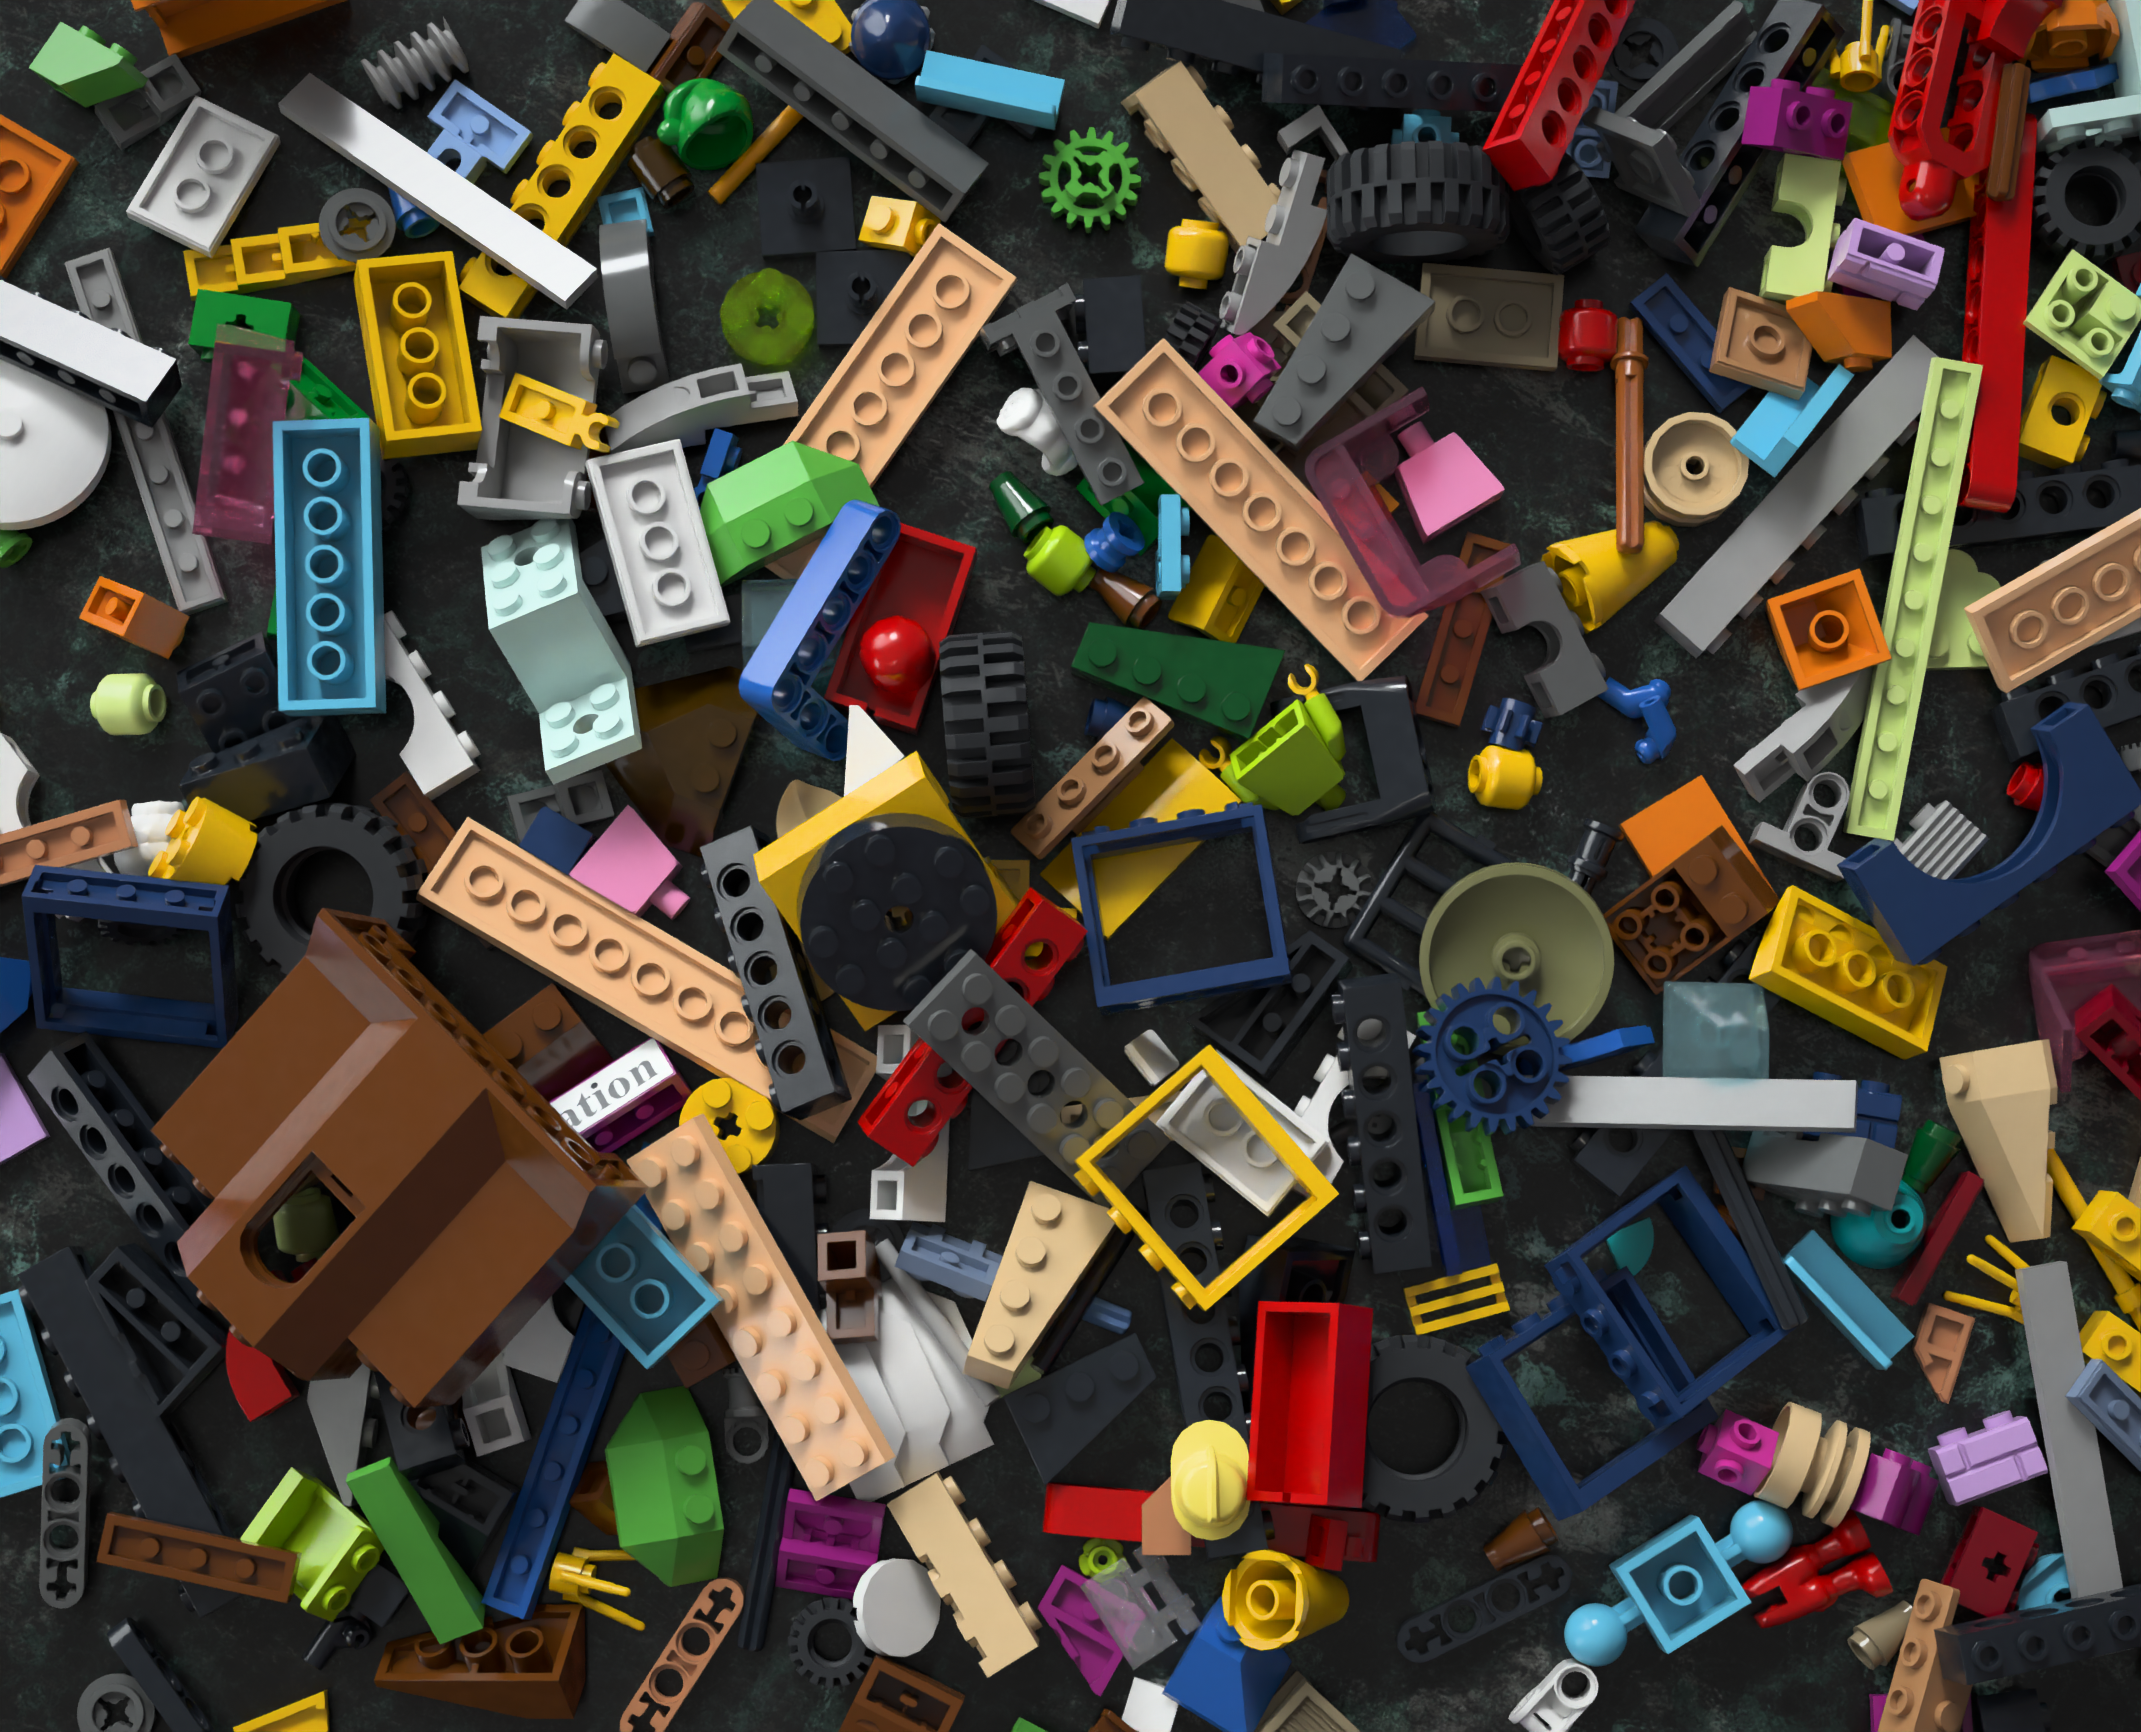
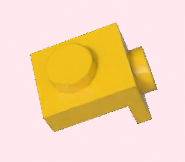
M871 196L858 240L868 247L903 251L915 258L941 220L918 202Z

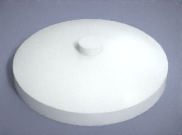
M1 359L0 530L30 529L48 524L65 516L77 508L93 492L100 482L109 461L112 438L111 426L105 406Z

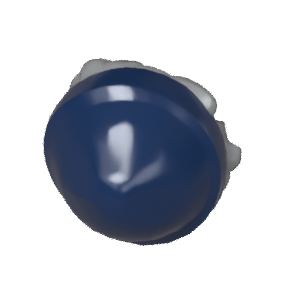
M866 0L860 8L855 9L852 13L853 23L849 48L867 72L888 83L898 84L923 65L926 50L930 51L934 44L936 33L929 27L928 18L930 11L927 7L920 6L915 0Z

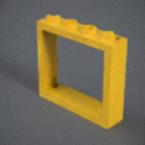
M1210 1044L1203 1048L1074 1161L1080 1168L1074 1174L1075 1178L1092 1197L1101 1192L1113 1206L1106 1212L1107 1215L1125 1235L1133 1229L1145 1243L1138 1250L1157 1272L1165 1267L1177 1280L1171 1286V1289L1189 1309L1197 1304L1204 1311L1209 1309L1339 1195L1337 1190ZM1200 1071L1208 1077L1310 1195L1205 1288L1096 1164L1101 1157Z

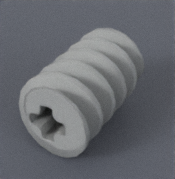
M444 17V31H441L432 22L426 25L428 40H424L415 31L410 33L411 49H408L400 41H395L393 43L395 58L392 59L383 50L377 51L378 67L373 66L367 59L360 61L383 103L388 100L397 109L402 108L401 92L403 91L412 99H418L417 83L419 82L430 91L435 90L434 74L436 73L445 81H451L450 65L452 64L463 73L469 71L467 58Z

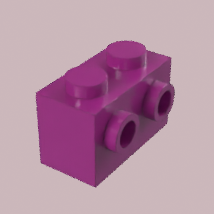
M1772 79L1770 87H1750L1741 144L1794 155L1828 160H1844L1853 103L1834 99L1835 90L1807 87L1806 92L1799 91L1800 83L1791 80Z

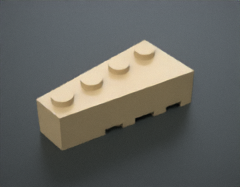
M1180 61L1165 69L1121 101V104L1130 115L1137 110L1146 120L1144 121L1146 128L1144 134L1155 148L1159 147L1164 153L1171 152L1174 156V159L1171 161L1173 172L1191 192H1194L1196 189L1200 190L1203 197L1198 200L1199 206L1211 222L1220 223L1219 231H1223L1228 235L1229 245L1237 254L1240 246L1246 245L1248 236L1261 240L1268 235V232L1265 231L1266 217L1273 204L1277 205L1281 191L1273 183L1267 186L1257 171L1261 168V164L1255 153L1246 144L1240 147L1230 131L1234 128L1230 117L1221 106L1216 105L1213 108L1203 93L1207 86L1200 74L1193 66L1190 65L1186 68Z
M1030 1181L967 1354L962 1374L1009 1390L1054 1320L1058 1318L1069 1298L1085 1278L1094 1261L1115 1232L1117 1225L1106 1213L1109 1208Z
M938 1471L889 1501L887 1506L921 1563L925 1562L929 1568L927 1573L941 1599H943L947 1606L951 1605L955 1611L953 1616L964 1639L973 1648L976 1647L981 1654L983 1660L978 1663L988 1678L1038 1647L1040 1638L1036 1630L1041 1628L1042 1624L1028 1601L1019 1605L1010 1588L1017 1585L1004 1561L1001 1559L994 1564L985 1549V1546L990 1544L991 1540L977 1517L968 1521L959 1506L966 1499L953 1477L949 1476L943 1479Z

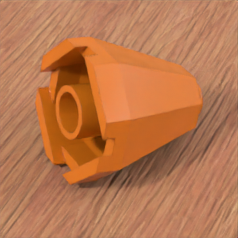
M2063 0L2062 7L2054 9L2040 23L2027 45L2024 57L2017 61L2025 65L2027 59L2030 60L2032 69L2038 73L2066 72L2086 68L2089 66L2088 57L2099 53L2101 61L2112 55L2120 37L2118 20L2106 0Z

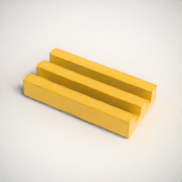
M1497 1263L1403 1288L1415 1335L1425 1334L1509 1311L1510 1307L1505 1297V1290L1500 1279ZM1485 1276L1490 1278L1491 1285L1417 1304L1416 1295ZM1493 1294L1495 1296V1304L1426 1323L1422 1322L1420 1314Z

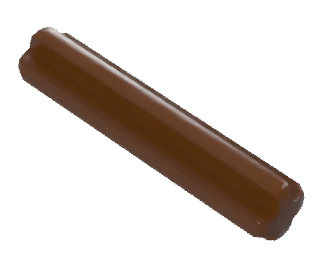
M2022 63L2006 64L2002 70L1986 196L1996 202L2011 201L2015 195L2031 76L2030 68Z

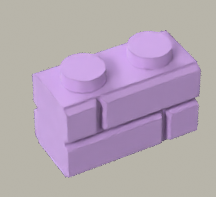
M1854 218L1847 227V230L1837 240L1827 278L1828 281L1890 302L1896 301L1899 305L1917 311L1924 303L1925 298H1928L1935 290L1945 251L1942 247Z
M2010 1410L1983 1419L1984 1429L1967 1434L1965 1427L1937 1436L1940 1445L1929 1448L1928 1453L1948 1504L1959 1506L2048 1473L2046 1463L2027 1417H2012Z

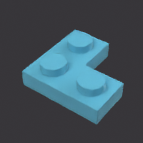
M1161 494L1158 499V549L1155 552L1156 596L1161 600H1175L1181 592V588H1186V584H1189L1190 557L1189 555H1181V536H1189V507H1181L1180 494Z

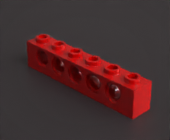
M1554 0L1482 149L1483 152L1489 155L1492 164L1514 191L1533 185H1545L1556 176L1561 159L1574 138L1576 127L1589 106L1590 97L1598 80L1604 74V67L1613 48L1619 42V35L1627 18L1633 12V5L1636 0Z
M1030 887L995 934L985 962L1003 980L1014 982L1013 989L1027 1003L1033 1006L1036 1001L1043 1000L1050 993L1055 983V975L1063 964L1070 962L1078 955L1084 944L1083 937L1088 931L1074 917ZM1043 942L1041 953L1034 959L1025 960L1027 948L1033 943ZM974 1007L964 1013L961 1021L963 1030H968L973 1023L984 1020L983 1008ZM920 1037L857 1121L867 1137L912 1167L916 1165L921 1157L925 1158L933 1151L939 1140L938 1133L950 1118L953 1119L962 1112L968 1100L967 1094L972 1089V1086L955 1070L948 1076L937 1077L938 1069L946 1061ZM1005 1039V1040L1001 1041V1042L997 1045V1047H996V1049H995V1059H996V1061H997V1056H996V1055H997L998 1052L1001 1050V1048L1004 1046V1044L1006 1043V1041H1007V1040H1013V1039ZM919 1100H928L927 1107L921 1114L908 1116V1111L913 1103Z

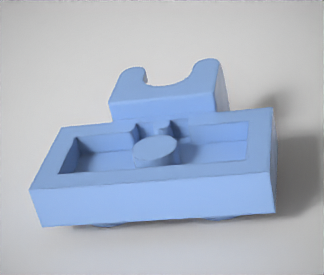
M456 79L427 116L430 122L443 130L427 153L444 165L451 159H461L456 173L472 184L475 183L486 168L487 161L507 174L534 137L531 131Z

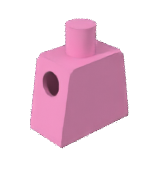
M1419 421L1406 428L1397 436L1410 458L1397 466L1395 477L1423 544L1501 498L1505 490L1502 484L1455 432L1435 443L1423 423Z
M629 805L624 808L569 873L578 882L638 917H641L653 904L673 920L682 912L691 899L671 882L683 866L640 815Z

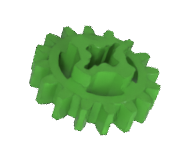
M1089 127L1087 138L1080 139L1075 130L1070 131V144L1065 145L1058 139L1055 140L1053 143L1057 156L1044 154L1043 165L1050 171L1039 173V184L1050 186L1041 192L1043 203L1055 201L1051 209V216L1055 219L1065 213L1067 215V228L1072 229L1077 221L1084 222L1086 233H1091L1093 222L1100 221L1105 230H1109L1110 217L1113 215L1124 221L1127 218V212L1123 205L1136 206L1138 196L1130 189L1141 187V176L1130 174L1139 168L1138 159H1125L1129 152V144L1123 142L1115 147L1113 145V132L1108 131L1102 140L1097 139L1094 127ZM1097 152L1100 154L1098 156L1083 155L1082 153ZM1062 167H1064L1071 181L1065 185V190L1061 192L1058 178ZM1117 169H1119L1122 177V184L1118 194L1109 183ZM1085 174L1087 177L1092 178L1097 174L1098 186L1095 187L1090 182L1082 186V175ZM1082 204L1097 205L1099 208L1086 209L1080 206Z

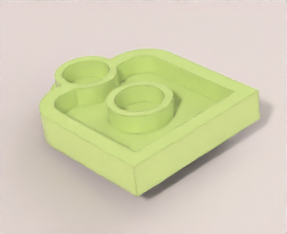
M1948 550L1926 671L1990 669L1964 608L2001 588V586L1991 575L1978 572L1973 558L1961 550Z

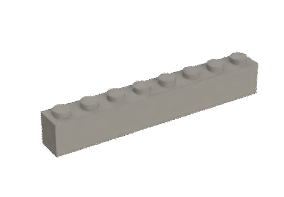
M1913 335L1662 610L1654 622L1696 659L1705 649L1713 655L1731 636L1732 633L1725 628L1737 614L1745 620L1764 599L1757 593L1769 579L1777 585L1795 565L1789 556L1801 544L1805 549L1809 550L1827 530L1820 522L1829 512L1833 510L1840 515L1859 495L1852 489L1858 480L1864 475L1871 481L1889 462L1890 459L1883 454L1894 441L1903 446L1918 430L1919 422L1915 418L1922 411L1931 358L1938 356Z

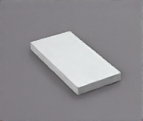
M680 439L587 460L585 463L635 646L641 647L729 625V614Z

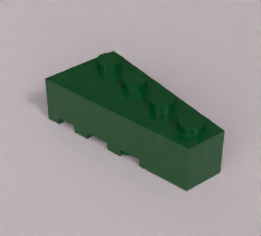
M1089 622L1071 665V675L1135 701L1145 697L1167 714L1243 744L1252 736L1283 660L1285 650Z

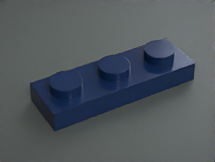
M1667 273L1628 305L1630 310L1636 317L1643 320V325L1719 414L1753 387L1752 385L1709 372L1717 331Z

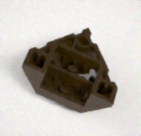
M731 666L634 689L642 749L605 763L664 845L703 858L700 847L717 839L725 815L722 813L724 804L753 727H759L762 716L740 696L739 679L743 671Z

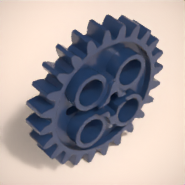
M1479 977L1475 978L1469 983V992L1459 983L1451 989L1452 998L1443 993L1435 1000L1439 1010L1430 1008L1424 1013L1423 1017L1430 1025H1422L1416 1030L1415 1034L1425 1040L1426 1043L1420 1044L1412 1050V1054L1425 1058V1063L1417 1067L1414 1072L1418 1075H1428L1430 1079L1421 1091L1422 1093L1437 1092L1439 1097L1434 1102L1432 1108L1436 1110L1447 1104L1451 1108L1447 1120L1449 1123H1452L1461 1115L1466 1117L1465 1131L1467 1132L1476 1128L1479 1122H1482L1485 1136L1493 1134L1497 1129L1498 1123L1505 1135L1515 1131L1516 1122L1525 1130L1534 1124L1532 1114L1542 1119L1550 1113L1545 1102L1554 1105L1562 1098L1554 1087H1562L1569 1082V1078L1559 1072L1558 1069L1565 1068L1572 1063L1571 1058L1559 1054V1050L1569 1044L1570 1039L1556 1037L1554 1033L1563 1024V1021L1553 1020L1548 1022L1545 1016L1550 1011L1552 1005L1547 1003L1539 1008L1534 1006L1533 1003L1537 993L1535 990H1532L1524 997L1519 996L1518 981L1510 984L1505 991L1502 990L1499 977H1494L1488 983L1487 989H1485ZM1494 1014L1501 1015L1507 1019L1511 1028L1510 1035L1497 1031L1493 1024ZM1451 1035H1460L1468 1042V1055L1455 1051L1451 1044ZM1523 1036L1529 1039L1527 1045L1508 1052L1498 1061L1496 1059L1491 1060L1463 1076H1458L1455 1073L1456 1068L1476 1061L1486 1052L1492 1053ZM1517 1057L1524 1058L1531 1064L1533 1069L1532 1078H1525L1517 1071L1515 1065ZM1475 1078H1482L1488 1082L1492 1090L1490 1099L1481 1097L1475 1091Z

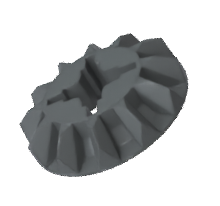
M351 188L336 193L325 203L320 213L319 231L323 244L338 260L344 259L357 264V260L379 258L391 247L395 236L396 223L391 207L381 196L367 189ZM346 211H349L352 217L355 216L359 222L366 219L367 221L371 220L365 229L367 242L363 238H359L356 233H351L350 235L346 233L343 235L344 231L349 228L348 213Z
M1325 852L1313 857L1301 869L1296 882V898L1302 912L1314 923L1328 928H1340L1352 924L1372 892L1371 876L1360 860L1344 852ZM1338 869L1340 870V885L1348 888L1349 891H1354V895L1339 896L1336 903L1333 904V909L1329 910L1331 903L1329 902V894L1322 891L1321 888L1314 887V885L1330 883Z
M126 1673L109 1674L93 1681L83 1692L77 1707V1720L81 1732H150L157 1718L155 1706L136 1679ZM129 1697L130 1700L127 1702L128 1706L125 1709V1714L129 1717L130 1722L126 1723L120 1720L106 1729L105 1726L109 1722L108 1718L111 1715V1711L106 1707L107 1704L105 1702L117 1704Z

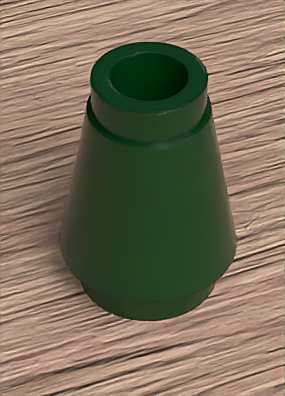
M1011 471L1000 474L990 483L989 489L993 493V497L1013 537H1020L1024 543H1029L1045 526L1048 528L1052 526L1054 519L1049 514L1051 507L1020 479L1015 477Z
M1927 1119L1923 1128L1917 1127L1901 1179L1913 1189L1926 1194L1930 1186L1935 1183L1961 1151L1957 1146L1962 1136Z

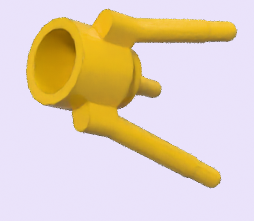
M1863 0L1860 41L1848 44L1840 58L1835 47L1829 57L1830 77L1833 79L1840 78L1841 86L1849 91H1867L1882 81V64L1888 44L1889 26L1883 25L1881 27L1876 48L1873 50L1871 32L1874 0Z
M1987 1235L1985 1237V1242L2016 1269L2030 1267L1994 1236ZM1973 1254L1968 1255L1967 1262L2013 1289L2009 1301L2016 1306L2010 1307L1951 1291H1945L1943 1298L1964 1306L2009 1317L2024 1325L2016 1278Z
M574 1547L572 1555L561 1552L557 1554L550 1575V1591L563 1593V1600L582 1604L623 1625L638 1631L645 1629V1624L642 1621L586 1595L590 1594L592 1589L628 1597L631 1594V1590L628 1587L596 1579L597 1567L596 1565L589 1564V1561L635 1560L624 1550H588Z

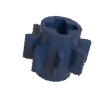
M1503 698L1500 708L1490 705L1481 730L1491 733L1487 744L1507 747L1515 751H1521L1525 745L1534 748L1543 727L1542 722L1534 720L1537 709L1527 703L1510 698Z

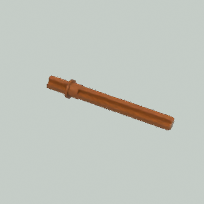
M1621 317L1618 319L1617 354L1610 360V366L1615 371L1616 549L1621 554L1635 555L1641 553L1644 545L1643 383L1644 370L1647 369L1649 360L1643 354V320L1638 317L1631 320L1627 317Z

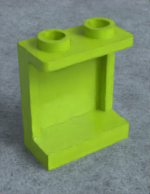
M293 1467L289 1469L240 1538V1540L302 1553L293 1593L302 1600L300 1606L306 1612L331 1622L348 1605L351 1595L366 1574L375 1567L381 1553L385 1549L367 1520L352 1507L344 1506L341 1498L321 1480Z

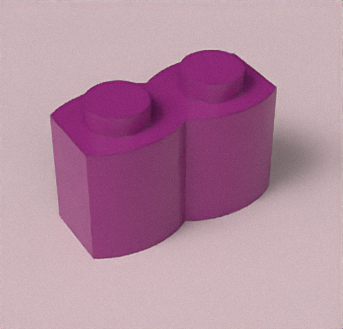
M1885 1448L1882 1457L1873 1453L1870 1454L1850 1509L1920 1536L1939 1481L1929 1477L1932 1467Z

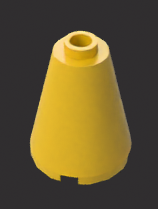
M1654 520L1644 523V545L1639 554L1619 553L1616 549V529L1556 542L1546 548L1549 552L1542 555L1541 562L1544 561L1547 568L1550 567L1556 572L1563 586L1561 595L1568 609L1578 615L1585 633H1589L1602 626L1676 562L1679 541L1675 532L1669 526H1663L1660 522Z
M1260 1550L1247 1553L1242 1557L1245 1559L1236 1569H1231L1225 1579L1222 1594L1224 1617L1228 1625L1234 1626L1242 1637L1238 1639L1245 1646L1260 1651L1283 1648L1343 1618L1349 1606L1348 1589L1339 1577L1275 1550Z

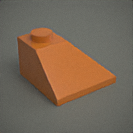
M1860 568L1768 599L1766 602L1765 611L1778 648L1798 691L1892 659Z

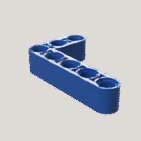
M851 500L841 508L739 679V693L742 699L796 747L832 761H840L846 757L849 721L818 694L811 685L897 543L901 531L900 518L897 513L860 500Z

